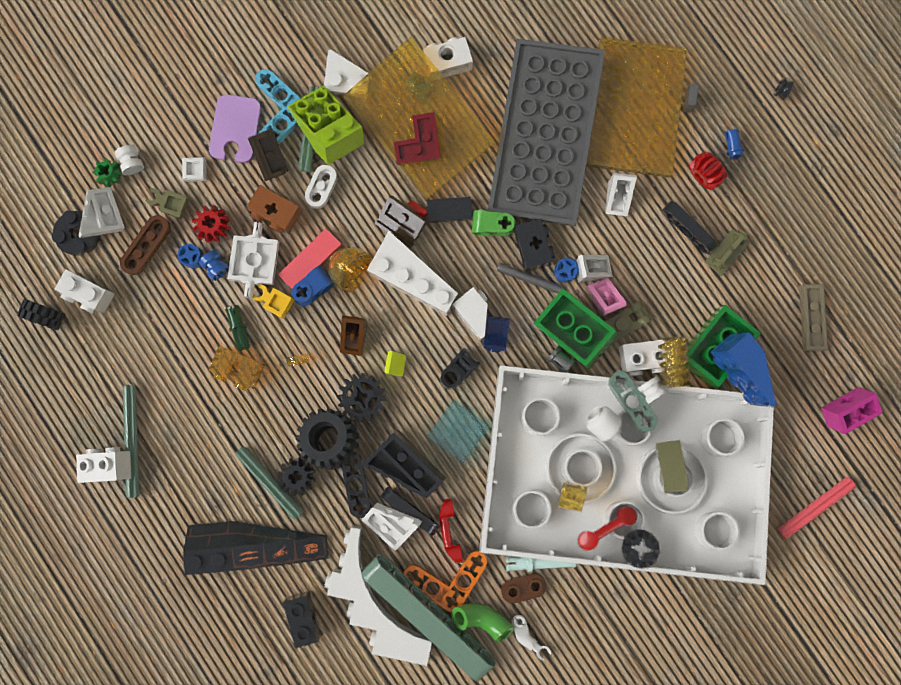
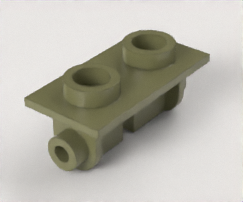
M732 229L706 259L705 263L719 275L723 276L750 243L746 239L748 237L747 233L744 231L738 233Z

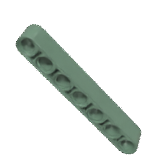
M377 555L362 571V577L374 590L473 680L480 681L495 667L496 662L490 652L466 630L458 629L453 623L452 618L387 558Z

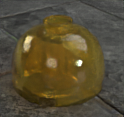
M345 247L332 254L329 260L328 273L331 281L347 293L356 290L365 281L360 278L365 272L368 273L367 269L372 262V257L357 247Z

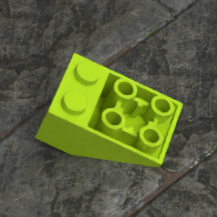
M324 85L287 106L316 153L327 165L364 144L362 126Z

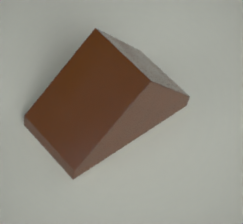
M342 315L340 353L362 356L368 325L365 318Z

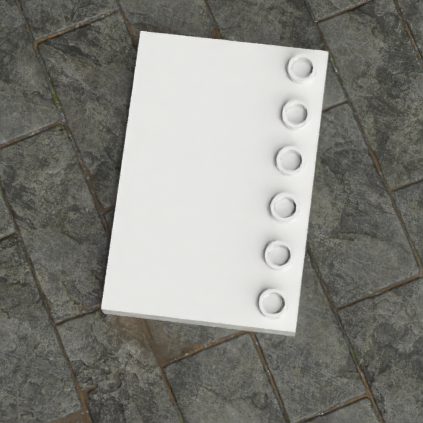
M499 366L479 549L481 553L765 585L774 407L750 405L743 398L742 395L744 393L660 384L661 387L666 388L667 392L648 404L657 417V426L652 431L640 432L636 429L609 388V378ZM616 379L615 386H621L624 392L620 393L622 397L632 391L631 388L625 390L623 387L624 379ZM632 380L637 388L646 383ZM630 395L627 397L626 403L630 408H637L639 400L637 397ZM607 406L622 419V426L620 428L622 432L618 438L601 441L588 430L587 416L594 408ZM643 407L641 410L633 413L635 416L641 415L643 421L640 423L642 426L647 425L650 427L649 422L651 419L649 417L644 418L641 412L645 411ZM680 440L689 490L664 494L656 443ZM624 506H629L636 510L637 521L634 525H623L600 539L597 547L593 550H583L579 547L577 538L581 532H594L617 518L619 509ZM642 529L649 531L660 542L661 553L658 556L657 562L649 568L633 567L623 557L622 542L625 536L633 530ZM643 540L640 546H632L633 549L639 551L640 557L643 552H650V549L644 547Z

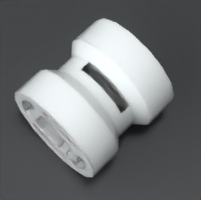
M126 145L115 151L117 160L121 162L120 169L123 175H133L144 169L142 161L138 159L139 153L135 145Z

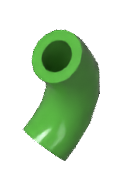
M470 603L457 606L452 610V620L458 629L480 628L486 631L496 643L504 641L514 631L512 624L500 612L487 605Z

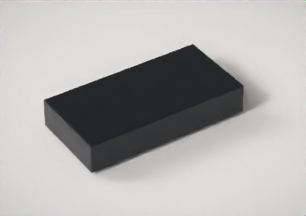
M471 197L427 200L428 223L468 221L473 219Z

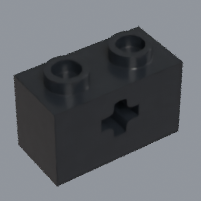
M541 219L515 225L514 234L524 271L528 272L550 266L553 262L552 259L555 258L552 245L548 246L547 237H549L547 225H543ZM532 241L540 244L537 250L534 246H530Z
M310 591L287 597L283 601L295 649L318 642L322 635Z

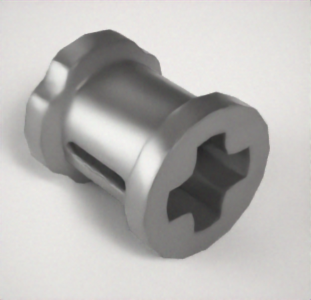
M558 346L546 360L552 362L561 372L566 373L575 363L576 359H571L561 350L562 347Z

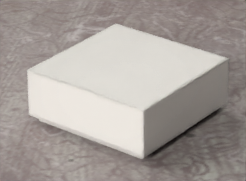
M204 157L182 158V180L184 182L207 181L206 159Z

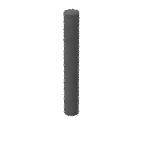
M499 263L497 268L498 272L558 294L561 291V285L508 265Z

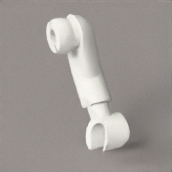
M522 615L514 616L511 622L517 641L529 650L535 651L540 660H544L539 653L542 648L546 649L551 655L548 647L539 645L537 640L530 636L525 617Z

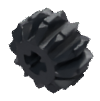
M299 457L297 462L290 458L289 465L282 463L281 467L285 472L280 471L277 475L284 477V480L278 481V485L286 484L283 489L284 493L291 489V496H296L297 491L303 496L306 494L305 488L307 490L313 489L309 482H316L317 478L310 477V474L316 472L315 468L307 469L311 463L305 462L303 465L302 457ZM299 471L298 475H302V479L295 482L296 478L293 479L292 474Z

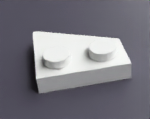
M328 50L324 86L332 94L368 98L369 73L336 52Z
M376 503L362 519L367 526L395 551L422 523L417 518Z

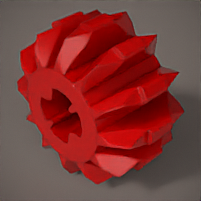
M703 151L690 162L689 169L691 174L698 181L699 185H702L705 189L713 190L717 188L727 177L726 169L722 166V162L710 152Z
M212 205L210 210L207 206H203V213L196 211L199 217L192 219V222L196 224L192 230L198 233L197 237L200 240L205 239L210 244L213 239L216 243H219V236L227 238V234L224 231L231 230V226L227 224L231 219L229 216H225V210H218L216 205ZM214 221L215 224L212 223L214 226L212 228H209L208 225H211L210 222Z

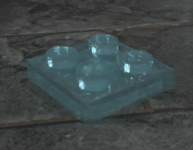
M453 400L427 437L464 463L490 426Z

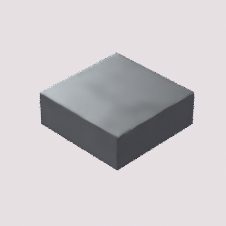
M691 83L686 89L682 112L690 113L697 105L699 84Z

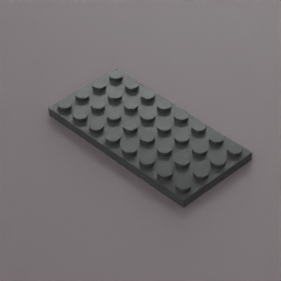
M517 39L488 211L508 213L516 218L541 219L542 222L576 227L605 50Z

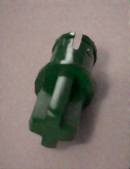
M234 305V308L232 306L227 307L225 311L230 323L229 331L233 334L236 348L239 351L250 348V344L245 330L247 325L243 323L239 305Z

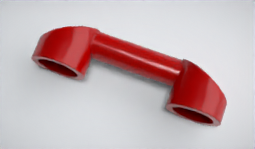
M452 498L443 501L439 514L444 548L449 557L455 563H461L463 558L460 544L453 545L448 517H454L455 514Z
M624 506L619 509L617 518L594 532H581L577 538L579 547L583 550H593L597 547L599 540L623 525H634L637 521L636 510L632 507Z

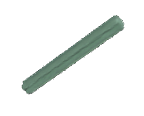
M124 385L125 451H130L131 479H125L126 497L136 498L139 496L135 385Z

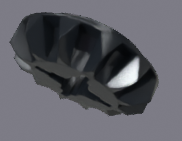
M642 529L633 530L625 536L622 542L623 557L633 567L649 568L657 562L658 556L661 553L660 542L649 531ZM643 540L644 547L650 549V552H643L640 557L639 551L633 549L632 546H640Z

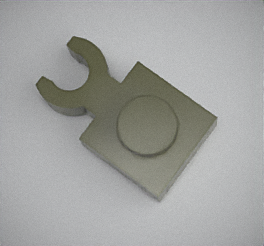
M150 188L149 191L156 194V198L154 200L146 199L145 202L153 207L160 205L158 209L160 212L182 220L189 198L166 190L165 194L162 195L159 190Z

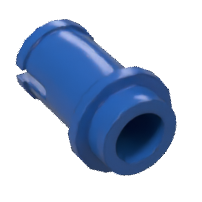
M739 129L728 130L724 133L728 147L726 154L729 155L730 159L740 158L743 156L745 149L741 146Z

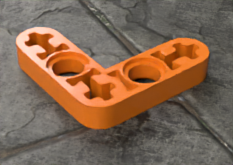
M479 550L471 551L449 585L416 564L407 566L403 574L409 578L410 575L407 572L417 570L419 578L423 579L424 575H426L428 578L420 589L437 605L452 612L455 607L463 605L486 568L487 558ZM480 555L482 565L477 564L473 571L477 572V574L474 576L473 573L464 568L468 566L470 569L473 564L472 556L476 558ZM463 574L471 578V583L467 587H462L458 583V578ZM413 579L412 581L417 587H419L418 585H420L421 583L419 580ZM429 582H436L439 585L440 589L436 594L427 592L426 586ZM453 586H455L459 591L465 592L463 596L460 592L457 595V605H448V599L446 598L448 596L452 597L456 592L455 589H452Z

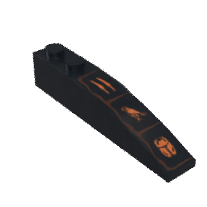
M239 521L188 525L183 549L184 575L255 569L329 558L327 535L267 527L259 524H248Z

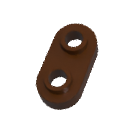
M530 573L506 580L501 586V594L506 602L514 604L542 596L546 591L547 584L540 574ZM532 583H539V588L537 590L531 589ZM511 588L517 589L516 595L511 596L509 590Z

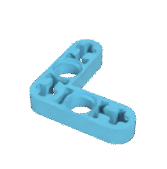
M264 69L257 73L256 83L260 90L281 110L258 133L273 129L278 135L276 139L278 144H280L298 126L287 106L300 99V97L272 71ZM264 77L270 79L274 86L273 89L267 83H263L262 79ZM284 90L288 93L287 98L282 101L276 99V94ZM287 113L289 114L290 117L292 116V118H293V120H294L293 122H291V120L289 119V117L286 116ZM281 120L288 122V127L283 131L276 128L277 123Z

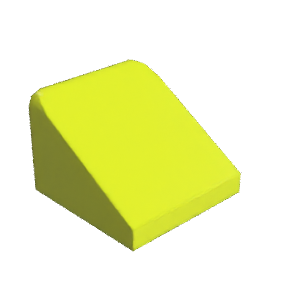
M389 351L384 372L387 375L402 377L406 355Z

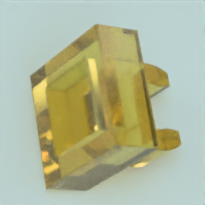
M569 482L563 483L558 507L582 512L587 495V487L579 484H569Z

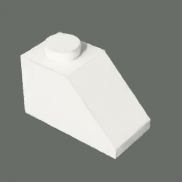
M473 287L452 304V308L481 341L485 337L488 306L485 301L488 299L480 289L476 291Z

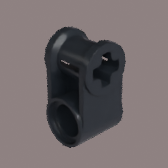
M463 348L441 373L440 383L445 389H455L480 365L479 361H475L466 353L467 349ZM447 373L454 374L457 379L456 383L452 385L447 384L444 381V376Z

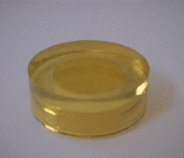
M308 353L287 357L286 361L287 366L307 363L310 359Z

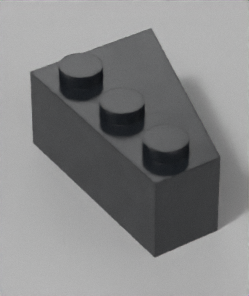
M399 430L393 432L362 464V466L400 483L401 486L426 499L446 478Z

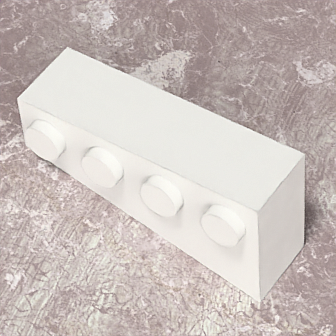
M388 231L367 269L369 275L447 316L452 308V304L457 299L458 293Z

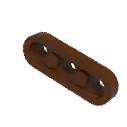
M155 215L148 219L120 259V267L125 273L138 275L145 269L170 233L171 225L167 219L160 215ZM159 225H163L161 231H157ZM150 243L149 249L145 250L144 245ZM137 261V266L132 268V262Z

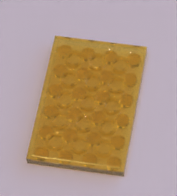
M409 37L343 95L395 161L393 142L415 139L412 116L430 112L436 113L442 158L399 165L426 200L496 143L412 37Z
M600 37L598 49L605 50L586 166L670 178L673 174L687 48Z

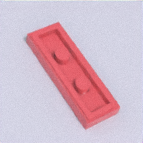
M325 229L278 275L292 289L311 270L326 262L342 244Z

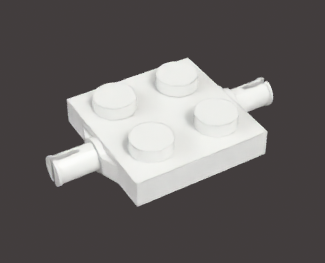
M254 222L253 235L233 236L227 279L245 284L243 296L245 298H253L254 285H274L280 242L262 237L263 223Z

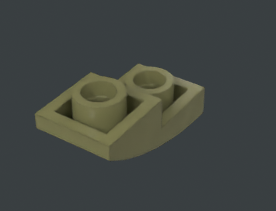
M680 440L656 443L664 494L688 491V480Z

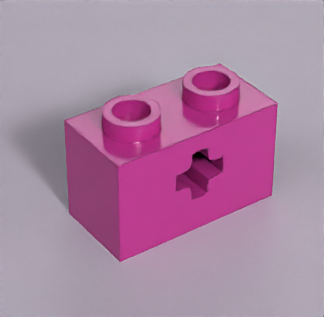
M859 387L821 407L827 427L843 434L849 433L883 413L877 394Z

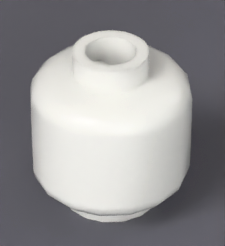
M607 406L596 407L587 416L588 430L601 441L615 440L622 432L620 429L622 419Z

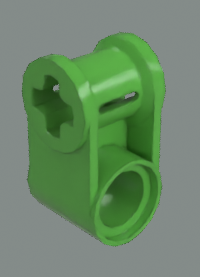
M487 210L473 211L472 234L506 237L514 231L515 220L508 213ZM507 221V229H502V225L499 224Z

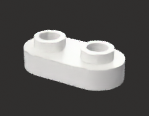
M322 165L318 167L305 192V199L312 208L319 209L324 207L335 187L337 174L331 166ZM325 175L330 176L328 181H323ZM320 195L321 199L314 201V196Z

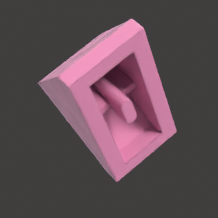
M609 278L588 285V290L600 318L627 306L626 301Z

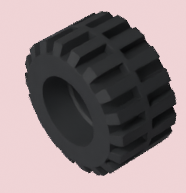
M322 408L318 409L317 414L315 412L309 413L310 418H304L302 420L304 425L302 427L299 426L297 429L300 435H296V441L300 442V444L296 446L301 451L300 455L307 462L321 469L333 470V467L339 469L342 468V463L348 464L350 462L348 458L350 456L354 457L356 454L353 451L354 448L359 446V443L356 442V439H359V434L355 432L357 430L356 426L342 413L335 412L333 409L327 408V411ZM329 428H336L338 438L335 445L327 451H320L318 446L320 435Z

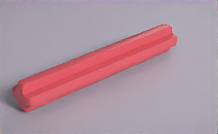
M844 478L778 528V532L783 538L788 539L855 489L856 484L851 478Z

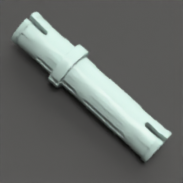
M516 556L505 557V563H515L514 565H506L507 572L516 570L532 572L533 569L576 567V563Z

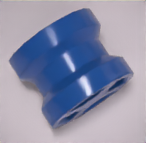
M185 244L178 250L177 255L183 265L196 269L200 267L198 262L204 256V253L193 244Z
M570 258L560 260L554 268L555 278L562 283L572 281L578 273L577 263Z

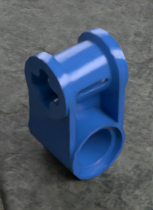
M319 265L293 286L292 296L300 306H308L318 297L328 292L335 285V281ZM299 292H306L307 297L303 298L302 296H300Z

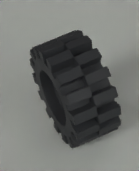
M23 299L17 316L44 327L59 330L65 313Z

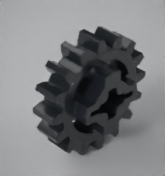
M362 373L360 378L353 374L352 381L344 380L347 384L346 387H339L343 394L337 395V398L342 399L338 407H345L342 414L347 415L350 413V420H354L357 416L359 422H363L364 417L368 421H372L371 415L374 414L378 417V408H385L381 405V401H386L387 398L381 394L386 390L385 388L379 389L381 381L378 380L374 383L373 375L366 379L365 373ZM362 383H368L374 389L366 390L363 388ZM353 386L354 392L351 397L347 398L348 392ZM360 391L363 394L368 395V397L365 398L364 404L361 401H357L356 399L359 397ZM377 397L376 404L371 409L370 403L372 399ZM350 406H359L362 413L355 412Z

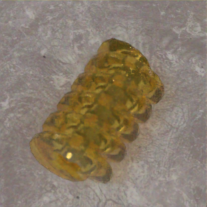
M667 337L662 339L664 343L658 345V348L664 349L665 352L658 354V356L666 361L659 363V366L666 368V370L660 372V376H665L667 379L660 381V384L669 387L689 385L690 383L686 381L690 379V375L686 372L690 368L689 365L685 364L689 361V357L684 355L688 352V347L684 346L688 343V339L685 337Z

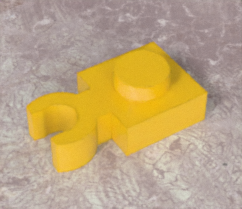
M259 284L258 287L263 290V294L260 297L253 294V299L261 303L265 302L263 308L284 319L295 299L275 288L270 292L268 287Z

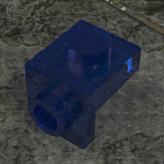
M488 315L483 348L496 353L506 351L510 318Z

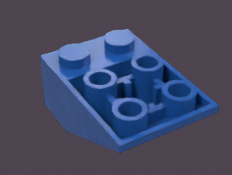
M750 333L731 334L710 352L714 356V363L719 368L724 369L729 375V381L735 387H739L744 393L742 396L747 403L766 407H774L776 405L765 351Z

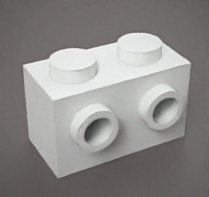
M66 269L55 287L56 291L62 293L61 298L71 303H74L75 300L82 303L80 308L90 313H93L95 310L105 313L115 293Z
M668 339L619 346L622 371L629 372L630 376L643 375V370H651L652 374L666 372L665 368L672 366Z
M120 447L105 448L106 453H101V449H87L86 454L76 455L77 483L131 479L130 451L120 452Z

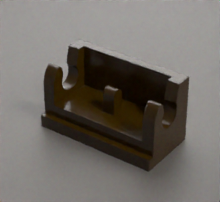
M273 129L248 137L265 181L286 174L289 171Z

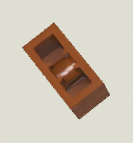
M259 185L246 207L251 212L250 216L260 223L265 220L270 223L269 227L280 234L282 231L289 234L302 213L299 206L262 185ZM271 209H272V210H275V209H276V210H277V213H276V214H275V213H271V214H270L269 211H270Z

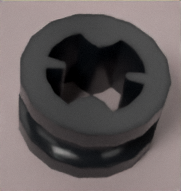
M783 77L773 95H780L781 99L784 100L790 93L794 82H787V78Z

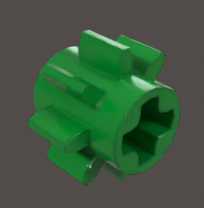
M105 158L104 162H96V170L92 171L94 175L98 176L96 182L100 185L105 183L107 187H111L115 183L120 184L119 179L123 173L118 170L120 165L116 161L111 163L109 159Z

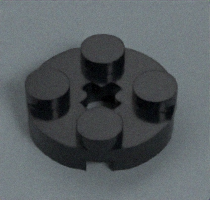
M68 210L56 221L51 235L52 240L59 249L73 256H80V254L93 251L98 245L101 235L83 238L76 236L73 239L72 232L74 229L80 228L83 212Z

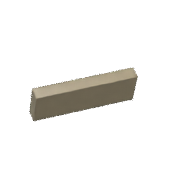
M824 284L799 285L803 352L828 351Z

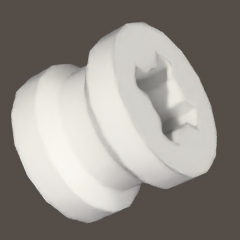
M657 376L638 387V390L645 395V400L648 404L667 392L666 388L661 387Z

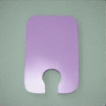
M222 95L219 97L209 145V152L213 158L225 160V146L230 142H235L239 146V150L235 155V162L247 163L253 158L254 153L248 137L257 134L261 105L256 99L232 95Z

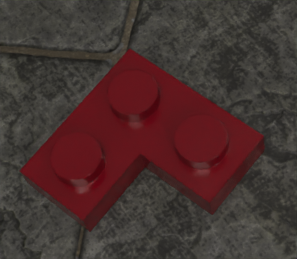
M430 112L413 115L415 139L393 142L397 165L442 158L436 113Z

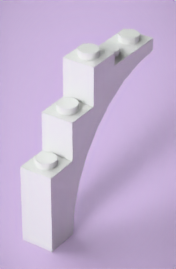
M353 525L351 530H346L344 544H347L346 553H341L339 567H342V570L335 568L332 574H327L325 588H328L327 595L354 601L348 607L347 617H351L349 625L377 630V632L372 631L369 646H373L372 654L427 666L432 642L424 634L415 632L392 617L378 602L369 584L362 577L363 566L360 549L362 527Z

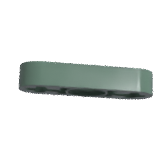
M618 371L611 375L608 380L609 388L636 429L640 432L654 430L657 426V417L630 376L623 371ZM615 377H618V379L623 378L625 380L623 383L625 390L631 388L632 391L622 397L620 393L624 392L621 386H615L614 383L617 381ZM633 395L638 398L639 405L637 408H630L627 405L626 400L628 396ZM643 407L645 411L641 412L644 418L649 417L651 419L649 422L650 427L647 425L642 426L640 423L643 421L641 415L635 416L633 413L641 410Z

